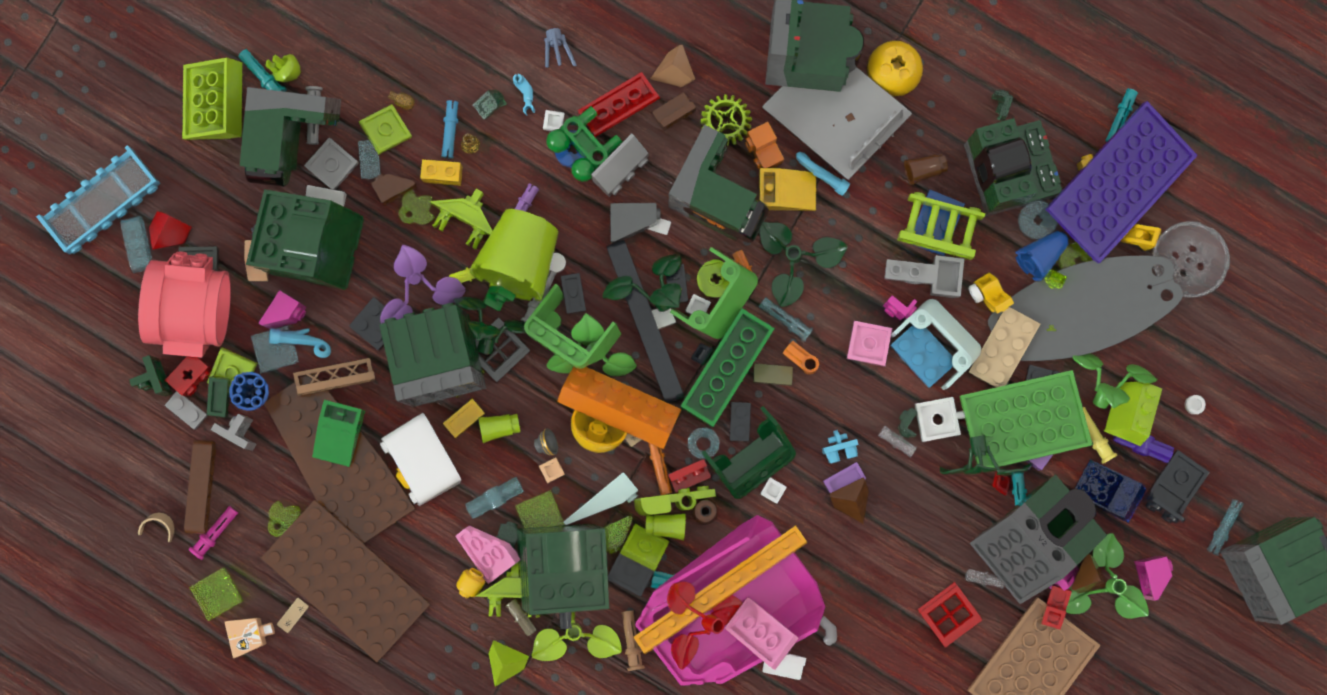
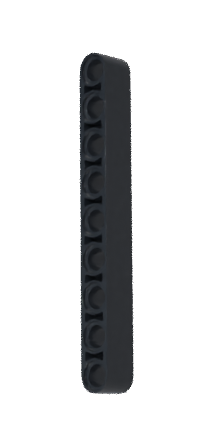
M622 240L606 246L617 277L630 276L633 279L632 283H636L643 289L625 241ZM632 288V292L625 298L666 403H672L683 399L684 394L648 300L636 288Z

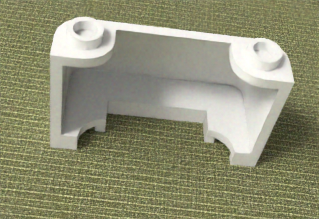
M424 413L381 438L382 443L380 445L385 454L389 452L410 487L411 493H409V497L414 504L418 503L421 506L460 484L461 478Z

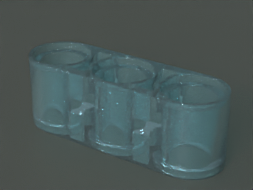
M141 216L121 220V229L130 268L133 273L145 271L148 263L152 260L144 221Z

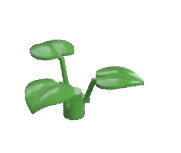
M585 313L583 318L573 327L571 334L579 346L581 344L589 346L592 342H597L600 339L604 329L596 319ZM615 353L609 359L603 358V361L606 363L602 368L610 376H623L633 371L637 364L630 355ZM556 354L547 363L549 370L558 373H570L573 368L571 364Z
M1089 353L1080 356L1073 355L1072 357L1084 368L1097 370L1095 388L1097 393L1093 403L1103 409H1106L1109 404L1114 409L1130 400L1129 395L1120 389L1128 378L1134 377L1135 380L1142 383H1154L1157 381V378L1145 368L1130 364L1126 367L1129 373L1116 387H1113L1106 383H1100L1103 362L1097 356Z
M1107 534L1093 549L1092 557L1095 558L1099 567L1105 566V570L1112 578L1106 582V588L1083 593H1077L1072 590L1066 613H1084L1091 606V600L1087 595L1109 592L1119 595L1115 601V608L1120 616L1130 619L1148 616V606L1141 591L1135 586L1127 585L1123 579H1118L1117 575L1109 569V567L1116 568L1123 562L1124 552L1114 534Z

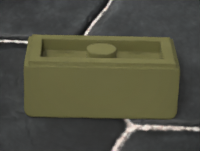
M754 364L753 383L792 386L793 367Z

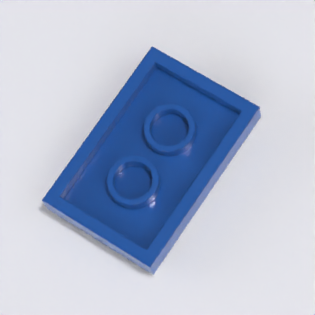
M929 190L926 198L960 207L965 205L932 190ZM922 206L914 229L916 231L915 234L923 236L926 233L932 207ZM939 210L933 233L934 239L940 241L944 239L951 212ZM958 214L957 221H956V225H957L958 220H959V218H960V214ZM919 247L934 254H937L939 256L945 255V253Z

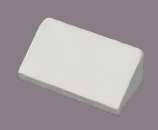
M307 185L306 196L331 200L342 206L345 204L347 195L345 192Z

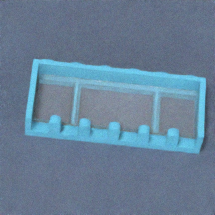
M127 145L125 147L127 152L120 157L114 156L111 159L113 163L105 169L102 167L97 169V175L90 181L87 179L83 180L80 183L82 185L81 188L75 192L70 191L65 195L67 199L60 204L54 203L51 205V211L45 216L40 214L36 216L65 253L75 254L80 251L85 242L94 240L99 231L108 229L113 224L112 221L117 217L121 218L126 215L127 210L131 206H137L143 201L142 198L145 195H150L158 189L157 186L161 183L155 178L133 148Z

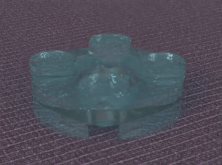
M1044 201L1031 202L1021 210L1018 224L1024 236L1039 240L1055 230L1058 222L1045 210L1049 206L1048 203ZM1036 215L1043 219V222H1040L1039 225L1033 222Z

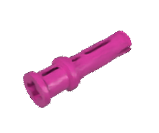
M228 506L226 511L207 531V534H201L198 542L193 547H190L189 551L200 560H203L204 554L210 547L215 546V540L239 513L231 506ZM225 518H227L226 521L221 525V527L216 531V528L222 523V521Z

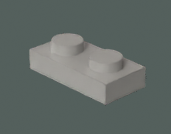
M177 391L165 404L168 409L194 430L208 416L187 397L181 396Z

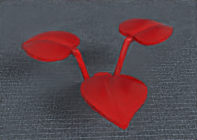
M680 581L671 585L667 594V603L670 610L675 614L681 615L688 608L703 618L702 626L705 629L690 632L688 636L680 634L674 639L671 646V654L679 669L683 670L687 667L698 651L699 639L694 635H710L711 632L715 634L721 633L724 626L729 623L743 604L741 600L731 595L712 608L713 612H711V615H704L689 605L695 599V588L691 583Z

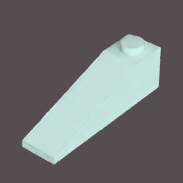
M623 472L567 518L564 523L565 525L571 524L622 504L626 500L630 503L638 496L636 494L638 489Z

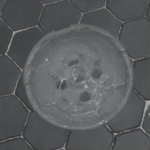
M1195 221L1177 223L1165 230L1159 236L1156 246L1152 251V256L1163 257L1172 262L1174 267L1172 277L1174 282L1180 285L1183 297L1185 298L1205 296L1216 290L1223 283L1230 266L1229 250L1222 236L1212 227L1210 228ZM1191 245L1196 247V252H1190L1189 247ZM1173 252H1177L1179 254V258L1177 260L1172 256ZM1198 263H1202L1204 265L1202 271L1197 269L1196 266ZM1156 264L1152 267L1155 276L1163 275L1164 268L1162 265ZM1181 269L1186 271L1185 277L1180 275Z

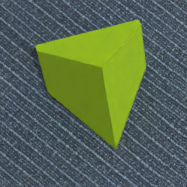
M493 641L489 651V659L495 686L524 670L529 656L497 641Z

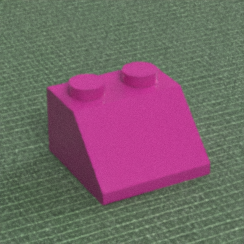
M279 290L259 324L268 329L295 324L305 316L306 306Z
M1154 556L1134 561L1144 599L1158 600L1172 577L1173 565L1171 560L1167 556Z

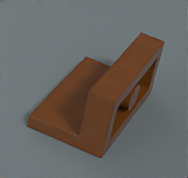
M683 92L652 111V114L663 131L695 113L696 107Z

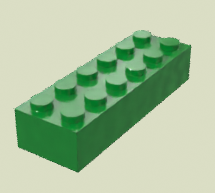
M742 308L680 408L713 428L775 328Z

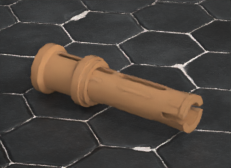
M634 610L621 612L627 649H625V655H627L629 663L627 670L644 669L645 665H642L641 659L642 650L634 639V636L637 635Z

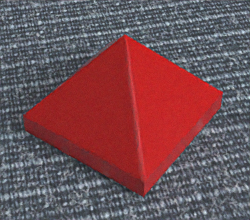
M996 471L992 486L1001 494L1007 496L1011 478L1007 475H997L998 472Z

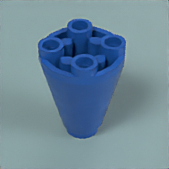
M243 372L236 375L229 388L231 402L238 408L246 411L262 407L269 395V386L266 380L260 374L254 372Z

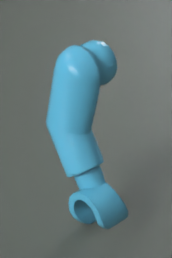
M515 74L513 76V83L523 93L525 102L523 112L528 116L526 113L528 108H532V112L535 113V108L532 105L533 88L524 76Z

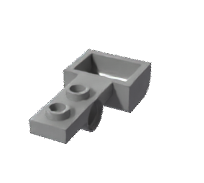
M936 255L933 265L887 259L884 279L904 281L909 284H930L931 296L959 298L961 297L964 259Z

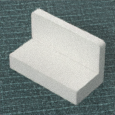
M788 653L776 670L764 662L762 671L768 674L800 680L806 658Z

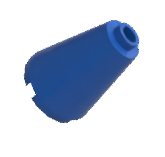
M1055 231L1015 252V254H1018L1015 257L1016 261L1026 274L1031 273L1034 276L1032 277L1033 280L1041 281L1067 248L1069 239L1064 232Z

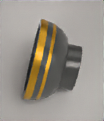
M549 428L544 429L538 438L534 440L535 448L538 453L556 455L558 453L557 439L552 430Z

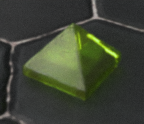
M1051 269L1044 280L1051 289L1062 288L1067 277Z

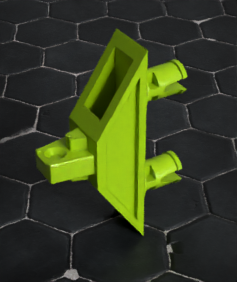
M476 189L471 197L467 196L466 199L429 201L431 205L441 211L432 226L437 228L440 224L439 230L443 232L450 217L459 219L473 227L474 230L465 244L470 246L474 241L472 247L477 249L483 235L490 236L492 233V229L481 210L483 203L480 200L484 195L483 192Z
M518 562L511 567V572H507V576L475 596L488 597V616L492 617L494 608H496L497 617H501V599L503 597L521 598V579Z

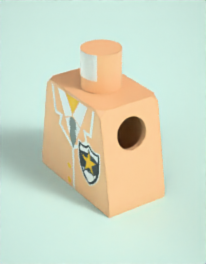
M260 618L225 622L233 658L242 656L265 645V636L275 633L272 622L262 625Z

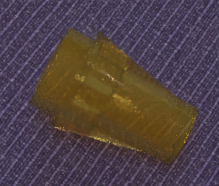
M465 134L461 141L462 149L466 153L476 152L480 146L479 139L474 135Z

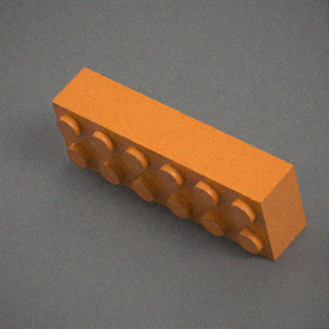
M573 366L557 401L664 449L681 411L678 407L588 367L579 369Z

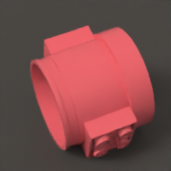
M176 252L168 261L151 260L144 272L139 298L138 322L142 342L163 345V354L201 358L210 345L221 346L225 339L230 313L231 283L228 271L213 270V257H207L206 254L187 255L186 252Z

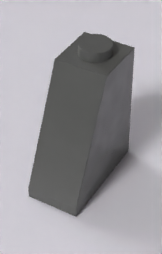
M611 203V244L630 238L657 225V220H660V208H656V203Z

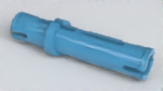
M452 100L446 101V117L443 119L445 127L441 157L446 158L448 151V159H453L459 102L454 101L452 109Z

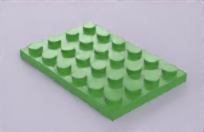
M1073 370L959 396L969 436L985 435L986 444L990 446V451L999 467L1092 446ZM986 451V455L982 456L983 466L993 468L994 465ZM975 457L976 463L979 464V458Z

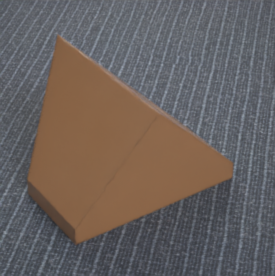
M679 45L668 52L650 78L651 80L678 87H684L695 80L683 45Z

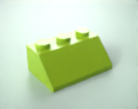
M1125 382L1120 389L1129 395L1130 400L1114 409L1111 406L1104 432L1141 446L1150 436L1162 388L1150 383Z

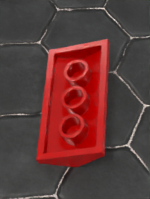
M641 72L577 111L581 115L590 106L595 109L598 115L586 126L594 137H597L657 101L660 97Z

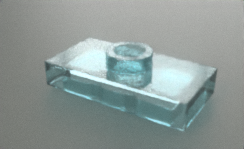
M370 140L358 141L361 178L371 179L381 175L380 158Z

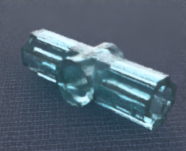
M515 477L500 486L497 485L485 491L483 495L466 503L465 506L472 519L489 510L492 511L507 503L506 501L523 493L524 490L518 478Z

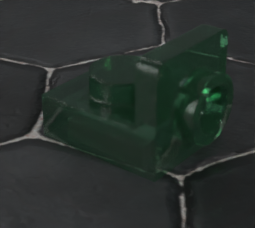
M494 89L484 93L473 106L483 119H488L498 108L504 107L507 103L504 100L503 94Z
M995 90L991 98L1002 101L997 104L995 113H998L996 119L1004 121L1007 118L1013 96L1009 95L1008 91Z

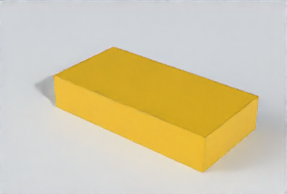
M471 399L443 424L457 438L474 424L478 417H482L485 413Z

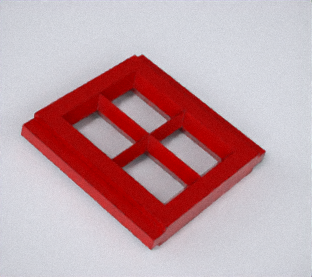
M955 582L917 609L945 648L982 621L980 615ZM956 595L962 604L950 612L944 603ZM941 606L947 615L935 623L929 614ZM965 607L970 616L961 623H958L953 614ZM950 618L955 627L946 634H943L938 625Z

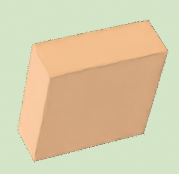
M556 457L539 466L547 483L565 475Z

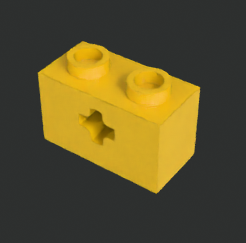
M422 160L420 178L423 183L461 186L463 167L459 162Z

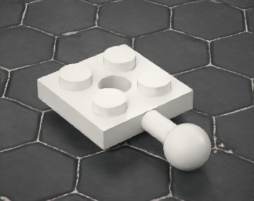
M953 397L914 404L922 442L961 435L958 419H964L965 417L963 411L956 412ZM935 414H939L942 417L940 425H936L933 422Z

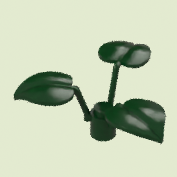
M761 223L760 238L764 249L774 255L779 254L784 249L790 261V276L780 274L772 282V293L781 307L795 303L803 293V280L799 277H793L794 263H798L802 259V255L816 257L818 265L824 268H832L839 264L847 250V245L844 242L831 237H823L815 241L813 244L815 253L801 251L796 245L786 247L792 240V232L789 227L782 223Z
M667 255L658 259L653 264L652 272L655 275H660L661 288L655 290L651 296L636 283H632V277L621 276L607 285L603 292V299H623L632 292V288H636L649 299L650 303L656 306L659 312H665L670 308H679L682 292L680 285L677 283L664 285L663 278L664 275L671 276L678 271L682 262L681 255Z
M454 298L455 304L459 307L477 310L479 313V322L471 321L468 327L476 340L479 341L477 351L480 353L492 354L494 343H498V339L504 330L513 333H526L524 330L525 322L520 320H505L500 330L495 326L484 324L482 309L486 308L487 305L478 298Z
M985 435L970 437L971 449H969L970 455L967 465L954 470L940 467V473L957 474L964 472V474L972 475L997 471V475H1014L1029 470L1032 465L1029 463L1022 469H1000L990 451V446L986 444ZM986 451L994 465L993 468L983 466L982 456L986 455ZM973 453L974 457L979 458V464L974 468L972 467Z

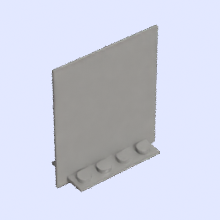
M846 59L849 75L846 86L842 85L841 92L782 86L763 105V109L849 180L881 148L890 136L894 137V132L912 115V112ZM852 113L855 120L848 122L845 117Z

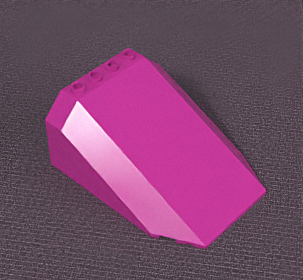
M759 515L741 524L655 589L635 626L641 632L671 611L667 603V594L674 583L680 581L689 582L693 585L695 594H697L735 568L737 564L739 565L780 537L781 533L773 522ZM795 552L732 594L743 603L747 597L752 599L799 638L796 643L818 631L825 610V604L817 582ZM709 610L704 615H711L713 610ZM699 617L653 649L680 685H702L705 682L723 684L763 661L725 629V625L723 631L719 634L711 632L710 635H694L699 639L698 651L687 667L683 670L679 669L671 654L672 643L680 634L688 636L690 632L705 630L702 626V617Z

